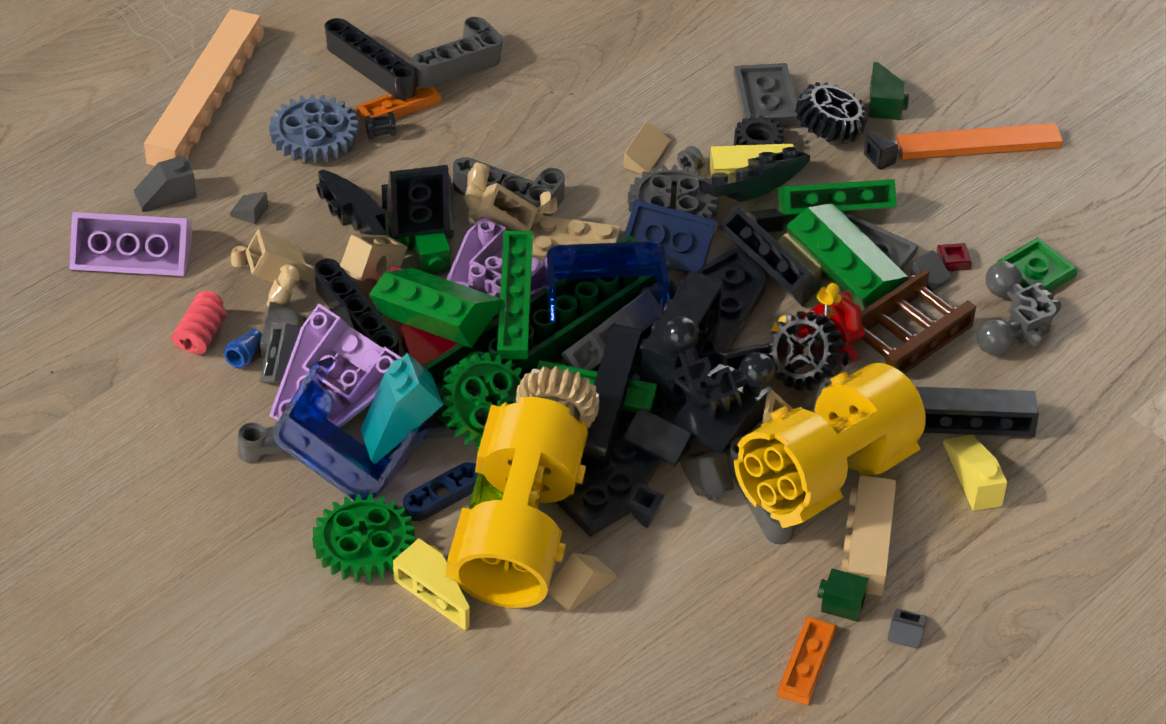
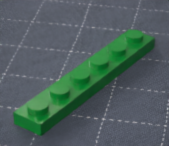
M504 231L500 298L504 301V304L499 309L497 355H501V359H528L533 231Z

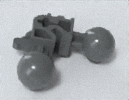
M997 262L989 268L986 274V286L992 294L1012 299L1009 310L1011 315L1008 322L1001 319H989L981 324L977 331L978 345L982 351L990 355L1005 353L1012 346L1014 338L1021 344L1029 342L1032 346L1038 347L1042 340L1041 336L1049 332L1053 318L1061 308V302L1053 299V294L1048 290H1044L1042 283H1036L1023 288L1021 286L1022 274L1017 266L1010 262Z

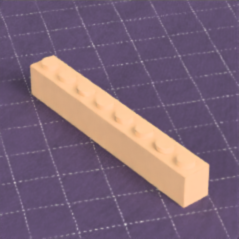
M230 9L144 142L146 164L156 166L158 162L186 156L188 159L191 148L199 142L201 132L205 126L210 124L213 113L216 109L220 108L226 92H230L236 76L242 73L246 60L252 57L256 44L262 41L264 28L261 27L260 15Z

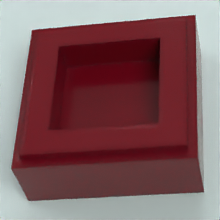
M966 243L938 245L937 255L948 271L971 270L972 261Z

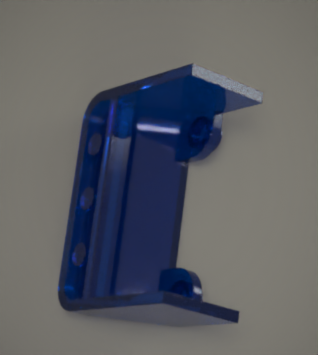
M653 241L572 244L551 247L544 258L549 321H555V279L656 275L661 315H663L664 306L669 299L670 285L664 247Z
M329 357L315 362L273 429V439L281 449L355 501L357 494H360L362 500H367L369 494H373L374 500L406 465L428 431L429 426L423 424L410 430L403 443H399L380 461L374 464L370 460L366 446L328 420L334 408V399L331 393L320 385L336 360Z

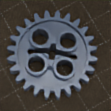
M311 94L310 99L307 100L300 96L299 102L290 99V106L281 104V111L275 110L274 117L270 118L271 125H269L271 143L275 144L277 151L283 150L284 157L292 154V160L294 161L302 157L303 163H306L309 158H313L314 163H317L319 158H323L328 162L330 155L339 158V151L348 153V147H354V140H358L359 126L357 114L352 113L351 106L345 107L344 101L336 104L335 97L325 100V95H322L319 99H315L314 94Z

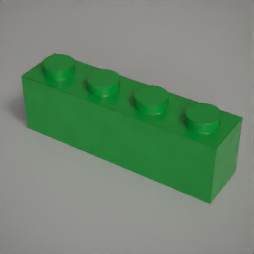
M895 179L784 186L778 188L779 209L783 215L801 214L808 207L831 203L840 211L897 207Z

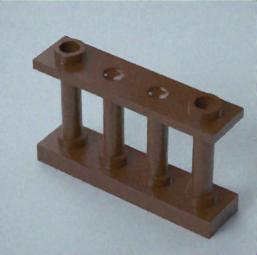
M924 269L917 275L910 276L906 282L861 311L862 325L865 331V335L861 339L884 356L886 364L893 366L903 374L973 327L977 306L967 300L958 307H952L927 288L930 273L927 269ZM920 297L942 313L944 317L938 321H933L910 303ZM900 310L925 330L913 335L890 318V316ZM880 324L903 341L904 344L898 348H891L869 330Z

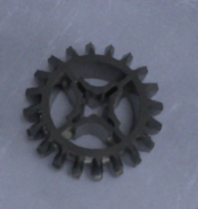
M816 82L815 85L809 84L800 93L795 109L797 113L796 118L801 121L802 127L808 128V133H814L817 135V138L821 137L826 142L833 141L837 145L840 142L843 144H848L849 141L855 142L864 132L869 116L866 113L867 108L862 105V100L856 99L854 93L850 94L846 91V88L841 89L837 84L831 86L828 82H825L823 85L819 82Z
M811 310L808 311L807 315L804 311H797L796 317L791 314L786 315L787 324L782 321L777 322L780 329L779 332H770L772 337H775L774 343H766L769 348H773V352L767 355L771 356L776 363L778 371L776 374L777 380H784L785 386L790 388L794 386L799 391L804 390V388L813 391L816 385L819 387L821 382L825 381V378L827 379L828 376L834 377L833 369L837 371L842 369L837 364L838 359L843 360L846 358L844 354L839 353V349L844 348L846 345L844 342L837 340L843 334L839 330H834L836 323L831 320L827 321L826 315L820 314L817 316V312ZM814 327L816 329L813 334H809L805 338L797 335L799 331L806 328ZM789 344H790L791 350H790V353H789V355H788V347H789ZM803 345H806V346L809 347V348H807V350H808L807 355H808L809 357L803 355V353H806V352H803V350H804V348H805ZM824 346V354H823V358H822V356H821V350H822V347ZM807 363L815 367L814 370L805 374L795 372L799 367L802 368Z

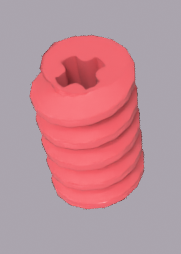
M211 291L197 293L171 335L173 343L178 348L197 355L206 352L207 346L210 345L212 338L215 337L217 330L222 325V321L227 316L221 298Z

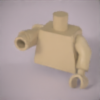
M476 162L468 172V187L466 194L462 195V198L467 207L470 208L469 217L475 222L483 216L506 227V231H530L544 217V213L552 214L557 210V197L551 200L549 191L543 192L540 195L541 205L537 208L498 183L486 187L490 171L487 165Z
M258 228L248 248L236 246L231 251L232 266H245L248 259L253 276L273 282L268 295V301L266 302L268 307L269 302H275L286 307L290 303L293 287L296 282L302 280L310 283L314 277V266L305 263L299 247L261 228Z

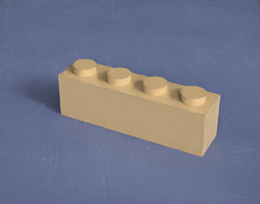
M859 475L858 487H851L849 505L855 506L854 511L848 510L846 529H852V534H845L843 553H849V558H842L841 571L869 578L866 594L883 596L896 480Z

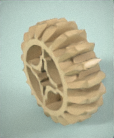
M543 366L541 371L532 369L531 373H526L517 387L516 403L519 402L520 397H539L558 402L570 408L569 414L577 421L583 420L587 428H590L591 423L598 414L599 394L596 392V386L590 384L589 378H581L580 372L571 373L568 368L560 370L557 366L553 369Z

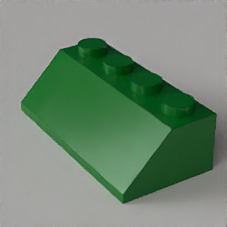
M833 203L808 207L786 225L789 237L821 266L822 273L832 283L837 284L841 292L849 290L853 302L860 306L861 311L908 279V276Z
M414 268L385 272L369 293L382 316L470 348L473 347L504 304L501 298Z

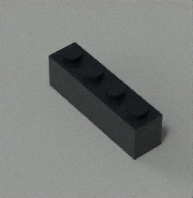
M737 206L718 226L736 247L759 265L774 282L802 307L822 287L805 266L740 207Z
M916 387L925 409V428L923 433L1035 437L1039 410L1035 391Z

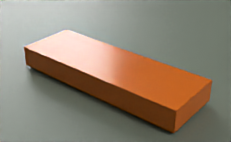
M434 86L429 88L416 87L417 93L413 98L401 100L391 94H387L357 105V113L364 122L365 116L370 115L371 118L384 116L388 112H393L395 119L440 103L441 94Z
M806 616L779 685L777 696L809 706L837 632L836 624Z

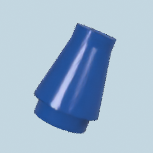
M251 329L248 333L227 343L226 350L224 351L226 361L235 368L249 365L260 346L262 333L257 329Z

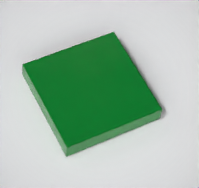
M1038 237L997 260V262H1010L1017 266L1022 274L1021 286L1023 288L1036 283H1042L1044 290L1052 291L1076 277L1078 271L1074 265Z

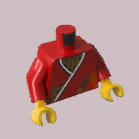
M831 283L827 288L821 287L817 294V299L821 303L811 309V311L817 312V316L820 314L826 315L827 321L831 320L836 323L834 330L842 332L843 335L837 341L844 342L846 345L844 348L839 349V353L844 354L846 357L841 360L844 367L860 359L852 344L865 335L862 325V313L860 306L853 302L849 290L839 293L838 285ZM786 315L781 316L778 322L782 321L787 324ZM774 323L771 331H780L777 323ZM814 327L806 328L799 331L797 335L805 338L809 334H813L816 329ZM824 346L822 347V350H821V356H822V358H823V354H824Z

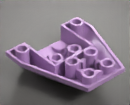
M482 216L466 232L446 280L500 298L503 235L506 227ZM553 251L543 262L532 257L531 297L576 269L578 262L556 251ZM499 310L492 320L499 317Z
M318 304L300 329L269 415L283 425L297 424L299 436L316 447L372 403L385 372L395 360L401 359V357L388 348H382L350 327L342 318L321 304Z

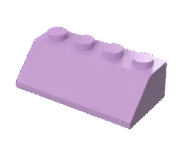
M72 212L69 269L185 276L191 251L193 219Z

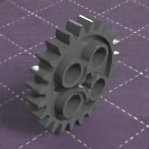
M662 165V171H658L654 167L651 169V174L643 171L642 178L636 177L635 183L630 184L628 210L629 212L632 211L635 199L670 208L671 186L676 185L675 210L712 219V217L717 215L719 197H714L701 191V180L706 179L707 176L698 177V170L689 173L687 166L681 171L678 170L677 165H674L672 170H668L665 165Z

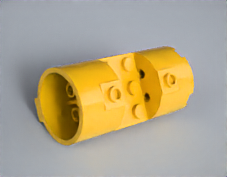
M884 363L869 364L851 375H848L846 371L830 378L832 384L821 390L822 393L815 405V413L802 409V407L789 410L787 406L771 412L772 419L744 436L737 445L739 453L738 459L734 461L735 473L739 485L748 500L755 507L760 505L770 512V518L779 520L782 528L800 524L844 498L840 489L846 480L848 468L859 471L860 475L874 476L884 473L921 450L917 441L922 436L925 428L924 405L914 384L901 371Z
M520 397L518 403L509 405L505 402L501 406L491 405L477 454L475 472L484 474L486 479L496 489L504 493L502 500L482 502L472 509L462 507L446 567V578L455 579L460 588L466 593L485 603L506 608H526L539 604L547 596L556 562L562 563L566 549V544L561 543L563 530H560L558 525L548 515L538 510L540 503L557 502L567 498L570 494L573 495L576 483L582 484L586 466L581 465V459L588 430L584 421H577L569 414L570 408L563 404L539 397Z

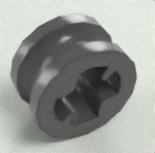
M695 146L687 147L679 152L677 156L680 167L683 169L687 166L689 173L704 166V157Z

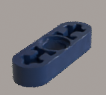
M471 462L462 463L408 492L403 498V508H405L406 516H411L412 521H423L478 491L482 485V474L475 472L476 464ZM438 488H448L451 492L448 495L440 496L435 493V490Z

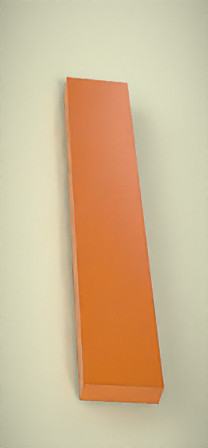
M1056 123L897 134L896 142L899 145L898 149L901 158L905 160L1061 148L1063 140Z

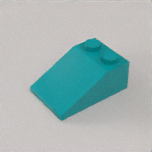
M409 353L405 354L401 359L395 360L385 372L360 429L370 460L374 464L380 461L444 405L432 374Z

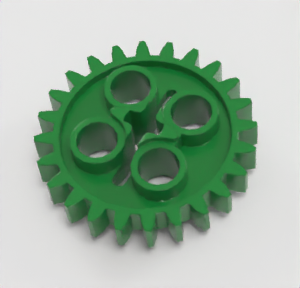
M487 352L481 356V359L477 353L469 359L465 357L459 362V365L456 364L450 369L451 373L443 379L447 384L440 388V392L447 395L442 398V402L448 407L441 414L442 416H450L452 419L446 426H456L458 429L454 436L459 437L464 434L466 436L465 445L475 441L476 450H479L491 405L501 406L505 402L509 405L516 403L517 387L522 380L519 377L522 369L519 367L513 371L511 369L512 360L501 364V355L499 354L492 361L490 354ZM493 380L500 384L501 390L495 387ZM466 386L473 390L474 396L467 392ZM475 414L482 418L484 425L477 422Z
M357 494L353 502L349 498L344 497L343 505L333 502V511L324 509L323 518L317 517V527H313L312 538L316 559H321L323 568L330 566L332 575L341 571L342 580L347 579L349 575H354L355 582H358L361 576H366L367 581L371 582L372 576L375 574L380 579H384V571L386 570L394 574L393 560L415 542V526H412L411 516H406L405 508L397 510L396 501L386 505L384 496L378 501H373V494H369L367 500H362L360 494Z

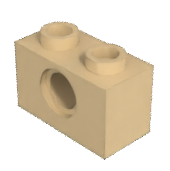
M351 234L340 267L350 272L349 276L354 279L366 281V278H371L379 281L385 272H389L392 266L400 268L407 246L387 235Z

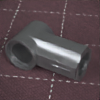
M249 422L242 425L238 430V455L241 460L247 463L260 462L264 459L265 454L300 450L297 424L264 428L261 424Z

